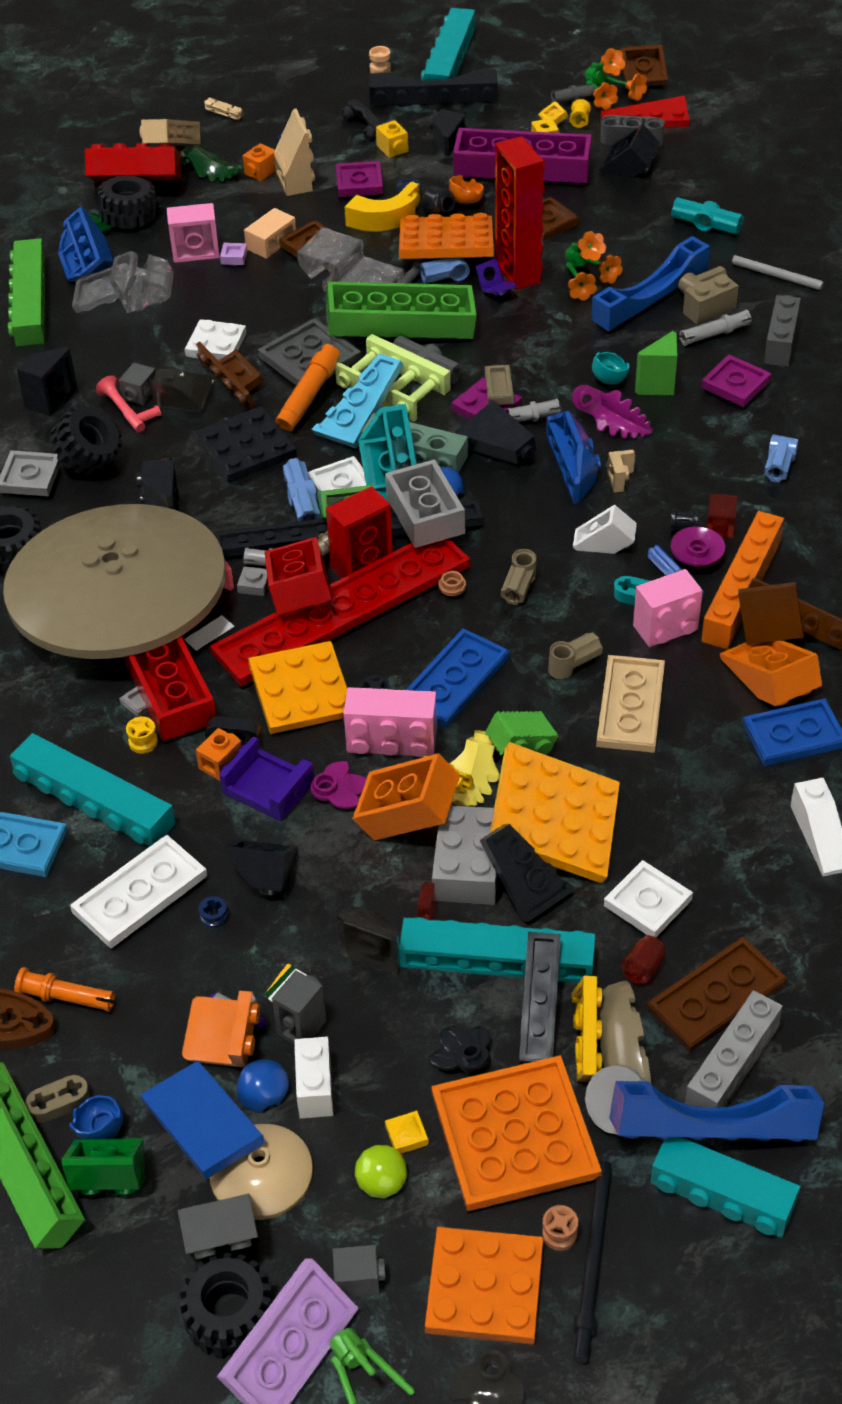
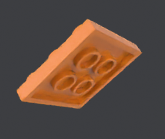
M437 1227L425 1320V1334L534 1345L543 1237Z

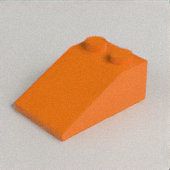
M782 640L747 644L745 642L720 653V659L756 697L773 706H783L789 700L798 696L808 695L811 693V690L822 686L818 654Z

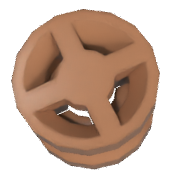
M553 1206L543 1216V1240L549 1248L556 1251L570 1249L577 1240V1215L567 1206ZM554 1230H562L563 1233L554 1232Z

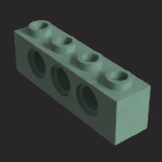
M372 413L371 417L363 427L361 435L376 415L375 413ZM409 422L416 464L435 459L439 467L453 468L459 473L468 457V437Z

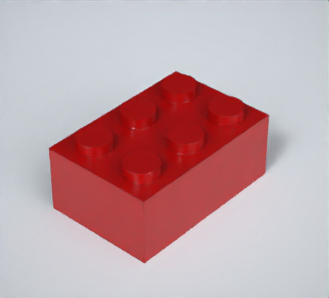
M372 486L326 508L331 569L341 579L393 552L390 503Z
M317 537L264 551L268 586L278 615L283 613L293 614L301 608L308 606L318 607L332 600L326 565Z

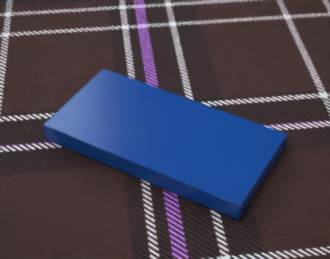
M462 628L406 690L436 692L437 724L447 728L508 660L510 650Z
M199 1061L140 1094L145 1106L205 1180L265 1144L264 1137Z

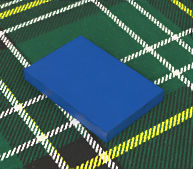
M825 698L743 717L742 724L763 766L842 748V728Z

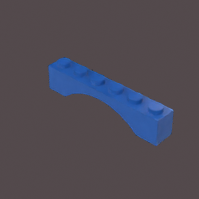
M692 236L678 244L666 261L643 282L625 289L608 287L593 296L592 321L610 331L676 290L680 279L686 273L691 272L697 276L708 270L710 246Z
M615 1081L609 1119L618 1136L635 1139L639 1136H656L660 1139L689 1137L695 1140H703L709 1137L723 1138L730 1141L737 1140L738 1138H755L760 1141L788 1139L800 1142L804 1139L817 1140L824 1101L813 1086L779 1085L768 1093L749 1102L729 1107L707 1108L691 1106L676 1101L660 1092L650 1082Z

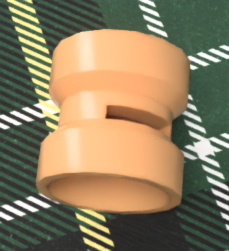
M385 46L371 48L369 51V58L372 61L370 63V72L390 73L391 64L388 61L390 59L389 48Z

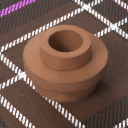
M457 571L445 572L439 580V590L447 596H457L463 593L466 588L465 579Z

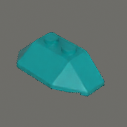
M406 404L380 408L358 439L366 486L373 485L374 489L387 501L385 473L416 465Z

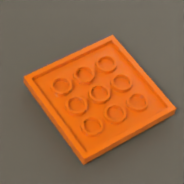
M477 213L474 216L452 214L451 217H442L439 214H431L428 217L407 215L405 218L400 219L399 259L494 257L492 216H487L485 213Z
M561 1055L431 1086L433 1100L467 1212L596 1180L598 1176L602 1175V1170Z

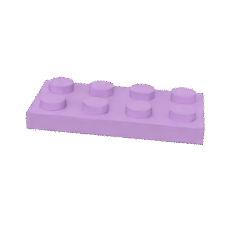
M304 1259L218 1374L217 1378L242 1404H290L330 1349L332 1338L346 1327L358 1310V1307L313 1259Z

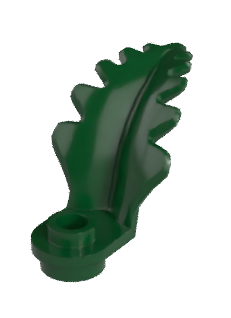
M198 144L191 149L186 145L179 150L181 153V163L185 166L191 161L196 175L201 178L208 175V179L211 182H214L217 177H219L220 182H223L225 178L231 179L233 175H236L243 168L242 164L229 165L230 163L226 161H219L220 158L217 154L203 150Z

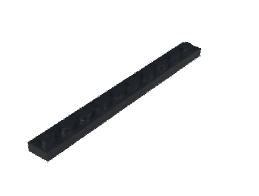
M461 501L460 503L465 509V527L483 525L479 501ZM391 510L392 536L407 535L394 510ZM327 518L214 533L222 548L224 557L244 555L245 548L268 551L270 548L275 549L314 537L319 539L318 536L322 532L326 533L328 529Z

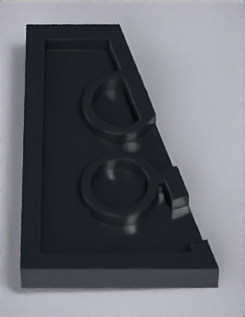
M503 824L480 839L485 852L523 922L531 921L576 890L569 882H565L556 873L557 870L550 863H546L510 824Z

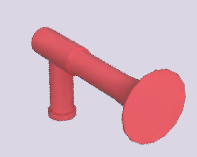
M106 376L98 382L96 386L97 395L101 397L109 396L136 432L139 433L145 429L143 422L161 416V410L158 406L136 414L117 391L119 385L117 377Z

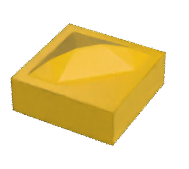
M556 101L538 114L541 120L552 118L556 125L568 117L567 112Z
M417 1111L385 1121V1127L392 1146L400 1154L428 1145V1137Z

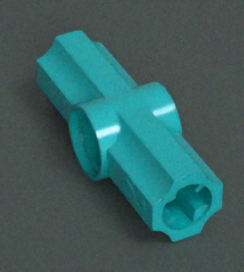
M677 197L671 212L673 218L694 223L695 227L701 231H709L713 228L738 235L743 223L742 214L720 209L719 205L713 201L701 204Z

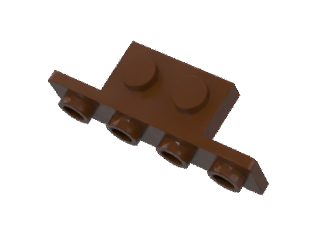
M200 341L196 343L199 350L197 357L205 367L207 365L210 366L209 369L217 380L219 378L222 379L221 381L228 392H235L234 395L242 406L246 404L250 409L256 408L249 391L264 382L261 374L236 349L218 361Z
M753 578L747 588L768 586L769 584ZM799 599L804 632L838 649H842V619Z

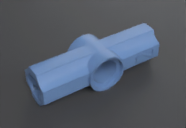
M298 458L289 459L283 465V473L287 482L289 503L291 507L294 506L298 522L321 519L313 479L309 478L305 462L300 461Z

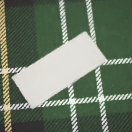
M220 616L184 640L197 651L235 626L226 618Z

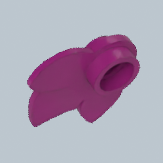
M347 761L335 762L327 766L324 773H320L314 778L310 786L311 794L318 800L329 801L337 808H356L359 801L357 796L361 795L367 778L349 774Z

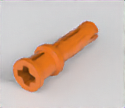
M22 967L19 970L14 986V992L40 997L43 1002L52 1001L54 998L102 1009L107 1012L111 1011L114 1003L101 1001V998L115 1000L114 991L61 981L53 973L41 975L30 972L29 968Z

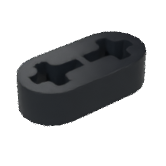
M215 716L208 720L204 735L207 739L217 728H220L227 733L236 735L241 740V744L244 745L252 737L259 739L262 728L256 721L251 719Z

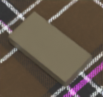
M510 365L485 366L488 404L492 400L498 405L514 404Z

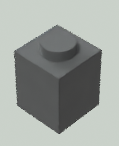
M376 1245L333 1248L334 1282L348 1297L380 1295L379 1281L386 1280L384 1258L377 1259Z

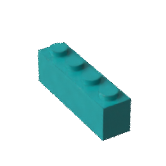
M682 1137L664 1139L652 1165L650 1183L656 1185L663 1192L676 1193L688 1198L690 1202L699 1207H709L721 1212L730 1220L743 1221L754 1226L763 1234L776 1235L783 1238L797 1204L800 1186Z

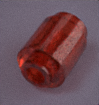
M651 935L638 939L621 962L624 976L634 983L648 982L664 960V953L666 951L664 944Z

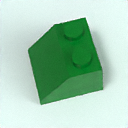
M144 1138L75 1139L62 1158V1168L69 1190H80L81 1194L92 1195L100 1193L101 1190H115L117 1194H130L135 1192L136 1189H140L145 1180Z

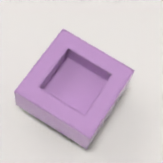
M223 243L220 254L221 264L232 266L244 265L247 243Z

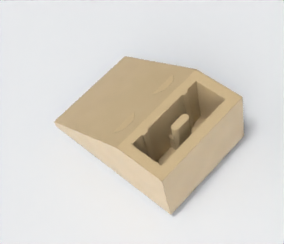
M293 109L274 151L276 174L287 196L313 191L312 182L315 181V174L310 164L314 161L311 148L309 149V143H312L310 129H306L304 117H300L297 109Z

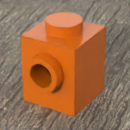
M260 143L243 155L244 174L262 182L276 172L275 150Z
M217 728L196 749L198 768L220 781L222 768L235 758L242 746L241 740L236 735Z

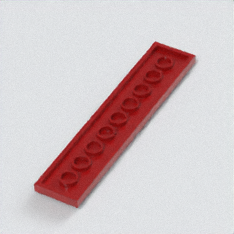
M449 538L414 548L413 544L410 543L330 584L332 600L327 601L325 604L318 607L308 606L301 608L293 614L283 613L278 615L275 612L211 645V654L238 685L242 687L253 681L248 658L328 642L439 583L445 572H461L471 567L470 558Z

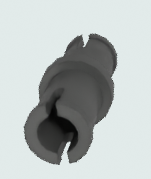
M591 83L584 86L576 87L571 85L567 89L553 90L551 92L552 103L556 101L559 104L565 102L573 103L578 99L594 98L595 87Z

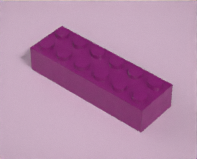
M473 128L458 129L453 152L454 176L462 175L463 178H495V143L522 136L528 144L532 145L537 155L544 160L545 171L543 172V181L553 183L572 182L574 184L587 183L591 158V134Z

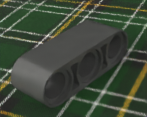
M607 115L601 119L600 142L605 145H612L641 124H644L660 142L659 146H661L664 139L665 123L662 119L656 117Z

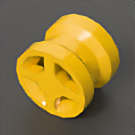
M140 716L127 723L126 732L132 751L143 754L152 751L157 746L156 729L152 719Z

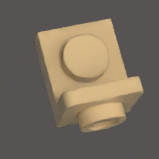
M634 450L609 452L607 473L614 493L624 492L625 481L629 480V473L634 471Z

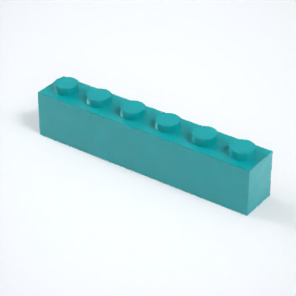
M450 9L448 16L446 15L444 18V26L440 27L439 37H436L435 48L431 49L430 59L426 61V69L422 70L421 80H443L457 76L475 31V10Z
M34 733L10 755L13 774L20 781H27L37 786L41 792L45 794L50 793L59 798L64 804L68 806L73 805L82 810L88 817L97 818L105 822L111 829L124 832L137 843L152 846L163 838L176 824L171 804Z
M421 917L404 918L399 944V961L401 968L525 978L528 932L561 934L558 981L579 983L583 976H592L595 934L583 931H558L550 928H522L516 925L498 926L488 923H463L455 920H427Z

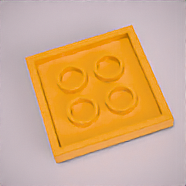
M331 641L248 658V665L270 734L344 719L347 686Z

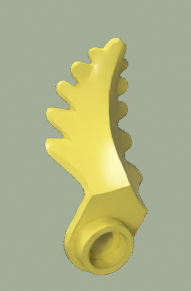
M476 730L474 737L466 740L464 751L451 762L455 769L470 774L473 777V784L470 790L467 789L465 793L458 789L455 790L451 803L456 806L475 807L478 805L477 802L484 803V798L481 794H492V789L488 782H497L500 777L493 758L494 750L497 747H494V743H491V739L486 735V731Z

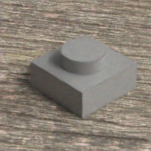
M244 566L237 584L238 593L265 596L268 587L267 570Z

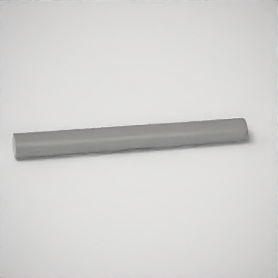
M734 255L732 259L733 265L820 291L824 284V281Z

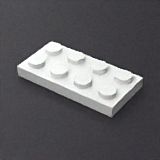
M165 835L70 905L71 911L109 948H113L206 878L207 871L168 835Z

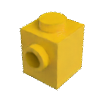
M395 120L376 126L377 146L389 158L408 152V132Z

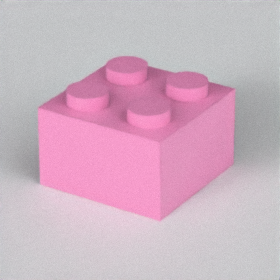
M213 203L167 208L174 263L220 258Z
M686 569L636 586L633 626L648 647L666 643L671 639L690 634L699 629L703 590Z

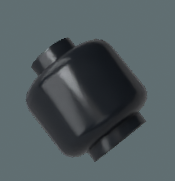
M436 185L430 186L423 194L422 207L429 215L439 214L442 217H447L455 207V196L450 189Z

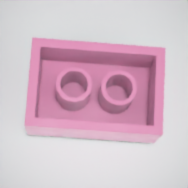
M348 687L344 708L347 753L416 757L434 755L437 737L436 692Z

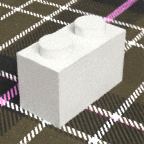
M328 1037L295 1039L296 1093L299 1118L333 1116L331 1060Z

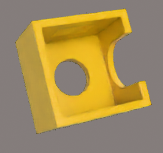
M552 118L531 122L532 132L559 133V129Z

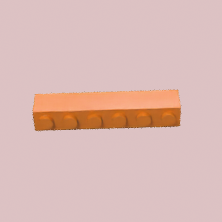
M761 511L757 512L704 617L701 642L729 649L742 622L738 590L747 588L753 578L762 581L781 542L783 517Z

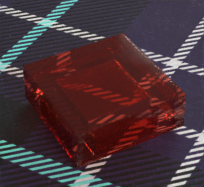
M424 882L417 905L418 917L432 920L436 903L435 884Z

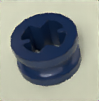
M211 896L202 900L199 905L202 924L209 928H217L224 925L228 919L226 902L222 898ZM212 909H216V912L218 913L216 915H211V912L209 911Z

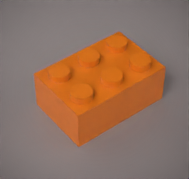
M439 753L371 771L367 776L352 819L374 841L445 824L460 775Z

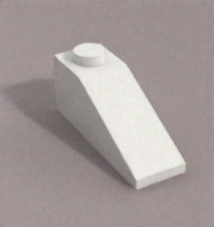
M824 778L794 783L791 809L822 876L842 873V826L835 801Z

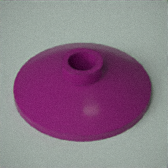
M688 527L680 530L673 536L671 552L677 560L686 565L704 567L715 564L723 557L725 542L717 532L711 529Z

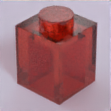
M710 495L707 520L708 529L717 532L722 537L733 538L737 496Z

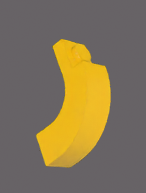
M410 182L398 195L386 200H372L356 195L345 206L346 226L374 232L399 228L401 218H405L407 215H416L415 207L419 205L421 200L419 184Z

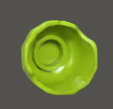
M374 1145L364 1150L355 1166L357 1184L361 1190L371 1197L387 1198L396 1194L402 1188V1185L405 1184L407 1178L406 1162L403 1156L396 1149L388 1145Z

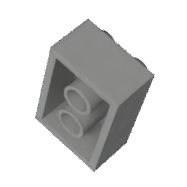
M435 459L385 473L386 497L414 548L465 534V509Z
M450 805L445 824L438 825L432 873L433 901L495 905L498 874L480 842V839L490 833L494 808Z

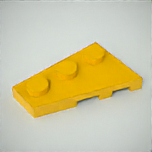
M583 976L571 993L572 1003H578L575 1015L573 1016V1027L576 1030H580V1036H577L575 1042L577 1082L589 1083L592 1076L602 1068V1054L597 1053V1040H600L602 1035V1021L597 1020V1007L600 1008L602 1003V989L597 987V976Z

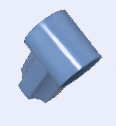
M463 257L441 258L419 265L424 284L448 278L454 281H462L470 272V268Z
M772 435L764 475L770 481L779 483L787 478L791 462L795 461L799 439Z

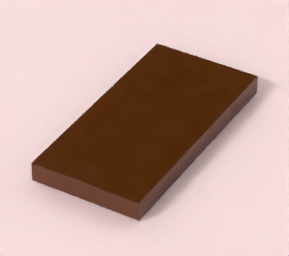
M741 937L646 1003V1010L691 1053L730 1025L753 990L768 998L787 984L788 978L748 940Z

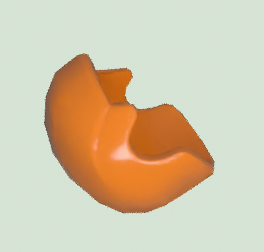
M457 175L449 180V189L453 192L455 202L458 204L471 205L477 203L484 195L483 185L477 183L474 178L470 182H465L462 175Z

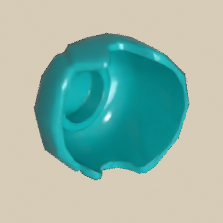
M597 352L592 362L593 374L603 384L617 385L627 377L630 364L625 363L615 353Z

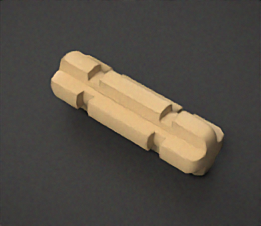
M213 98L205 100V109L208 111H214V113L234 120H240L243 117V110L240 107L217 101Z

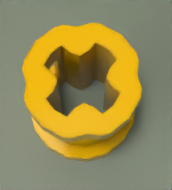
M578 99L572 104L569 121L572 126L582 128L589 121L588 115L591 111V106L588 101Z

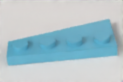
M378 354L358 377L359 381L356 385L344 392V398L336 407L332 406L327 411V417L321 424L317 423L311 429L314 435L357 449L359 446L358 439L361 436L363 427L372 413H377L403 367L401 360Z

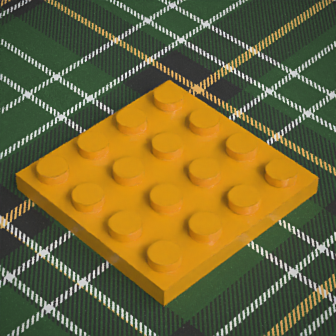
M509 742L504 751L490 833L503 824H510L546 863L602 884L608 875L620 782Z

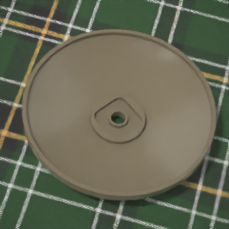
M146 504L111 505L80 512L60 520L38 533L17 553L7 570L3 589L4 601L9 617L17 630L29 641L43 649L64 656L86 659L125 657L165 645L199 624L210 613L221 596L225 585L226 566L223 551L217 538L204 524L195 518L162 506Z

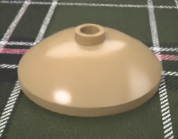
M255 1124L254 1126L263 1135L265 1144L211 1176L210 1184L217 1200L249 1193L254 1220H265L285 1214L304 1198L311 1185L313 1165L306 1144L294 1132L274 1124ZM257 1157H264V1160L260 1162L254 1161Z

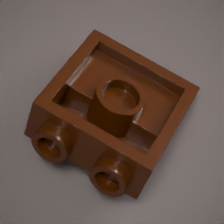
M651 44L620 48V51L623 53L622 59L625 61V67L621 69V76H623L624 81L633 80L634 75L638 73L646 76V86L667 85L668 77L663 45Z

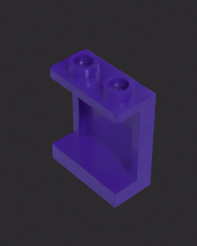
M252 737L247 744L242 745L235 758L229 764H226L220 772L222 794L280 822L284 820L308 791L314 780L313 763L302 759L297 766L261 750L259 739Z

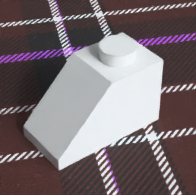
M613 505L575 529L573 548L576 551L615 554L621 549L632 545L635 540L637 523L616 505Z

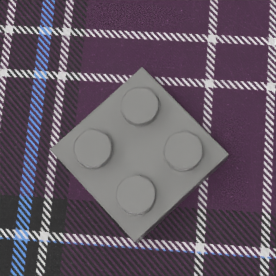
M11 450L0 475V493L49 496L62 461L60 462L57 459L58 455L53 453Z

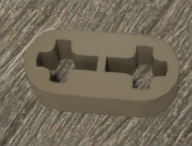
M71 1075L35 1089L27 1096L25 1103L33 1120L36 1123H45L73 1112L74 1108H78L86 1099L90 1098V1093L84 1078L78 1075ZM75 1088L78 1095L72 1097L69 1090ZM44 1101L46 1108L40 1110L38 1103Z

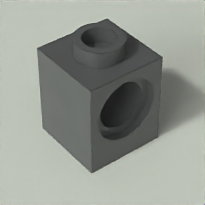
M133 362L119 379L122 398L126 401L144 405L158 389L155 368Z

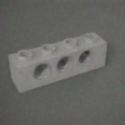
M754 990L752 991L688 1084L685 1104L707 1108L727 1106L779 1028L783 1005Z

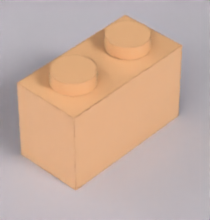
M273 208L244 229L247 250L266 259L281 249L280 239L296 231L295 217Z

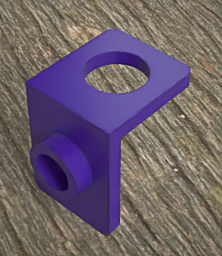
M492 259L476 266L482 292L493 293L494 296H499L516 286V282L503 281L497 259ZM489 266L495 272L494 278L490 281L484 277V270Z

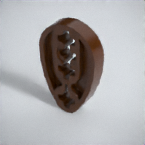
M0 988V1050L32 1046L46 1041L54 1035L56 1025L52 1013L47 1008L27 995ZM10 1017H14L15 1020H10L8 1024L3 1023V1021H8ZM41 1021H45L46 1024H41L39 1029H35L34 1026H38Z

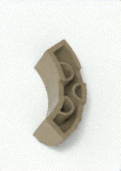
M628 981L611 984L602 991V1003L600 1008L597 1007V1020L602 1021V1035L599 1042L604 1068L614 1065L629 1066L637 1070V1073L643 1079L645 1078L647 1082L651 1083L648 1057H646L644 1047H639L638 1042L639 1040H644L640 1014L636 1012L635 1007H631V1003L635 1002L633 990Z

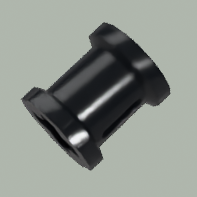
M672 508L670 532L675 533L676 530L698 527L699 510L679 512L677 509Z

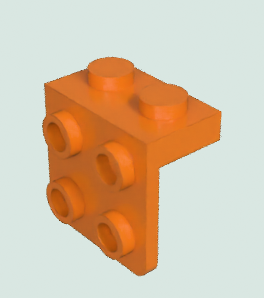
M239 991L238 1000L195 997L192 1000L182 1051L183 1058L189 1062L199 1061L200 1063L244 1068L248 1064L249 1056H252L254 1052V1024H258L260 1018V1004H257L253 993Z

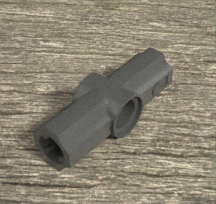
M401 335L395 339L394 345L450 370V383L454 384L459 380V376L462 373V365L442 356L440 349L434 344H427L424 347Z

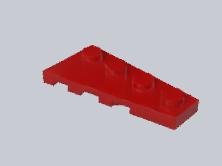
M685 96L601 111V119L607 115L660 118L665 123L664 128L689 127L690 121Z

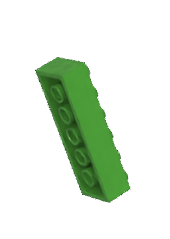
M327 282L326 316L328 336L369 337L373 334L377 337L386 338L398 337L400 335L409 338L473 339L477 315L472 285Z

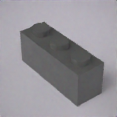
M776 295L766 342L765 364L789 367L801 298L790 295Z

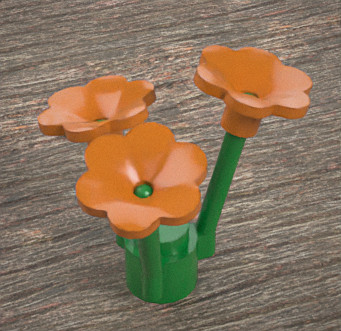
M608 48L605 55H602L601 62H593L592 66L585 72L586 85L592 83L595 87L593 93L595 98L594 105L598 108L602 107L604 110L609 109L611 104L616 103L618 100L616 95L617 87L606 82L625 86L629 89V98L639 101L647 90L646 76L638 73L634 75L633 80L628 82L607 77V74L610 73L613 76L619 75L620 70L625 67V61L622 59L623 53L620 50L615 51L613 48Z
M585 232L583 238L578 243L573 242L565 252V260L567 261L565 267L574 276L568 282L569 294L573 299L579 298L585 301L597 290L595 277L592 274L586 275L584 272L577 273L574 267H582L586 263L593 264L599 267V272L601 273L600 281L610 284L614 283L617 276L622 273V260L619 256L608 255L604 261H598L601 254L606 251V245L603 243L604 237L600 233Z

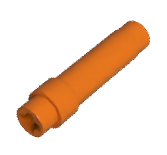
M324 344L321 350L314 354L308 364V369L275 419V423L280 429L292 432L325 380L330 378L337 367L336 362L340 357V352L336 347Z

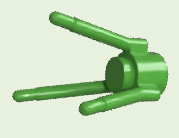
M346 1328L340 1331L330 1341V1348L335 1354L330 1361L338 1372L348 1404H357L345 1366L347 1365L349 1369H353L361 1365L370 1376H373L375 1369L366 1358L367 1356L409 1395L415 1393L414 1388L371 1348L365 1338L360 1339L353 1328Z

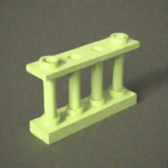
M373 334L366 338V356L351 368L337 362V367L335 368L336 384L348 389L356 385L361 372L369 366L378 354L401 360L403 367L399 374L402 376L393 383L381 406L388 407L406 404L408 418L414 422L417 420V402L431 390H435L446 395L451 390L450 370ZM412 380L422 384L410 396L400 392Z

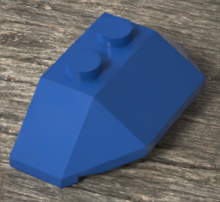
M80 206L64 220V231L58 251L69 282L97 276L114 261L104 234L85 209Z
M566 411L547 417L546 437L575 504L579 503L597 482V470H601V461L599 455L594 454L592 439L587 437L584 428L571 412Z

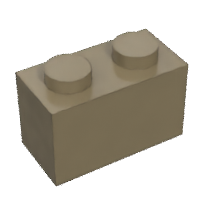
M721 274L685 290L683 314L698 326L733 311L737 305L739 286L728 276Z

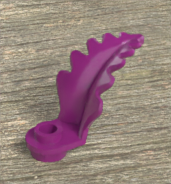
M581 385L574 389L572 393L573 405L579 410L594 416L599 432H603L608 426L611 436L614 437L621 430V437L624 439L628 437L629 432L633 439H636L638 434L643 438L646 434L650 435L653 433V429L650 427L651 422H645L647 416L645 414L638 416L641 411L640 408L635 407L630 410L631 399L628 398L622 402L620 401L622 393L619 390L604 393L589 385ZM588 395L587 400L582 402L583 396Z

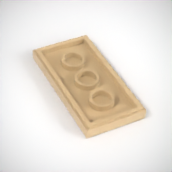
M608 655L596 747L655 753L665 660Z

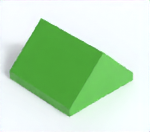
M674 331L638 352L635 393L638 395H674L677 366V335Z

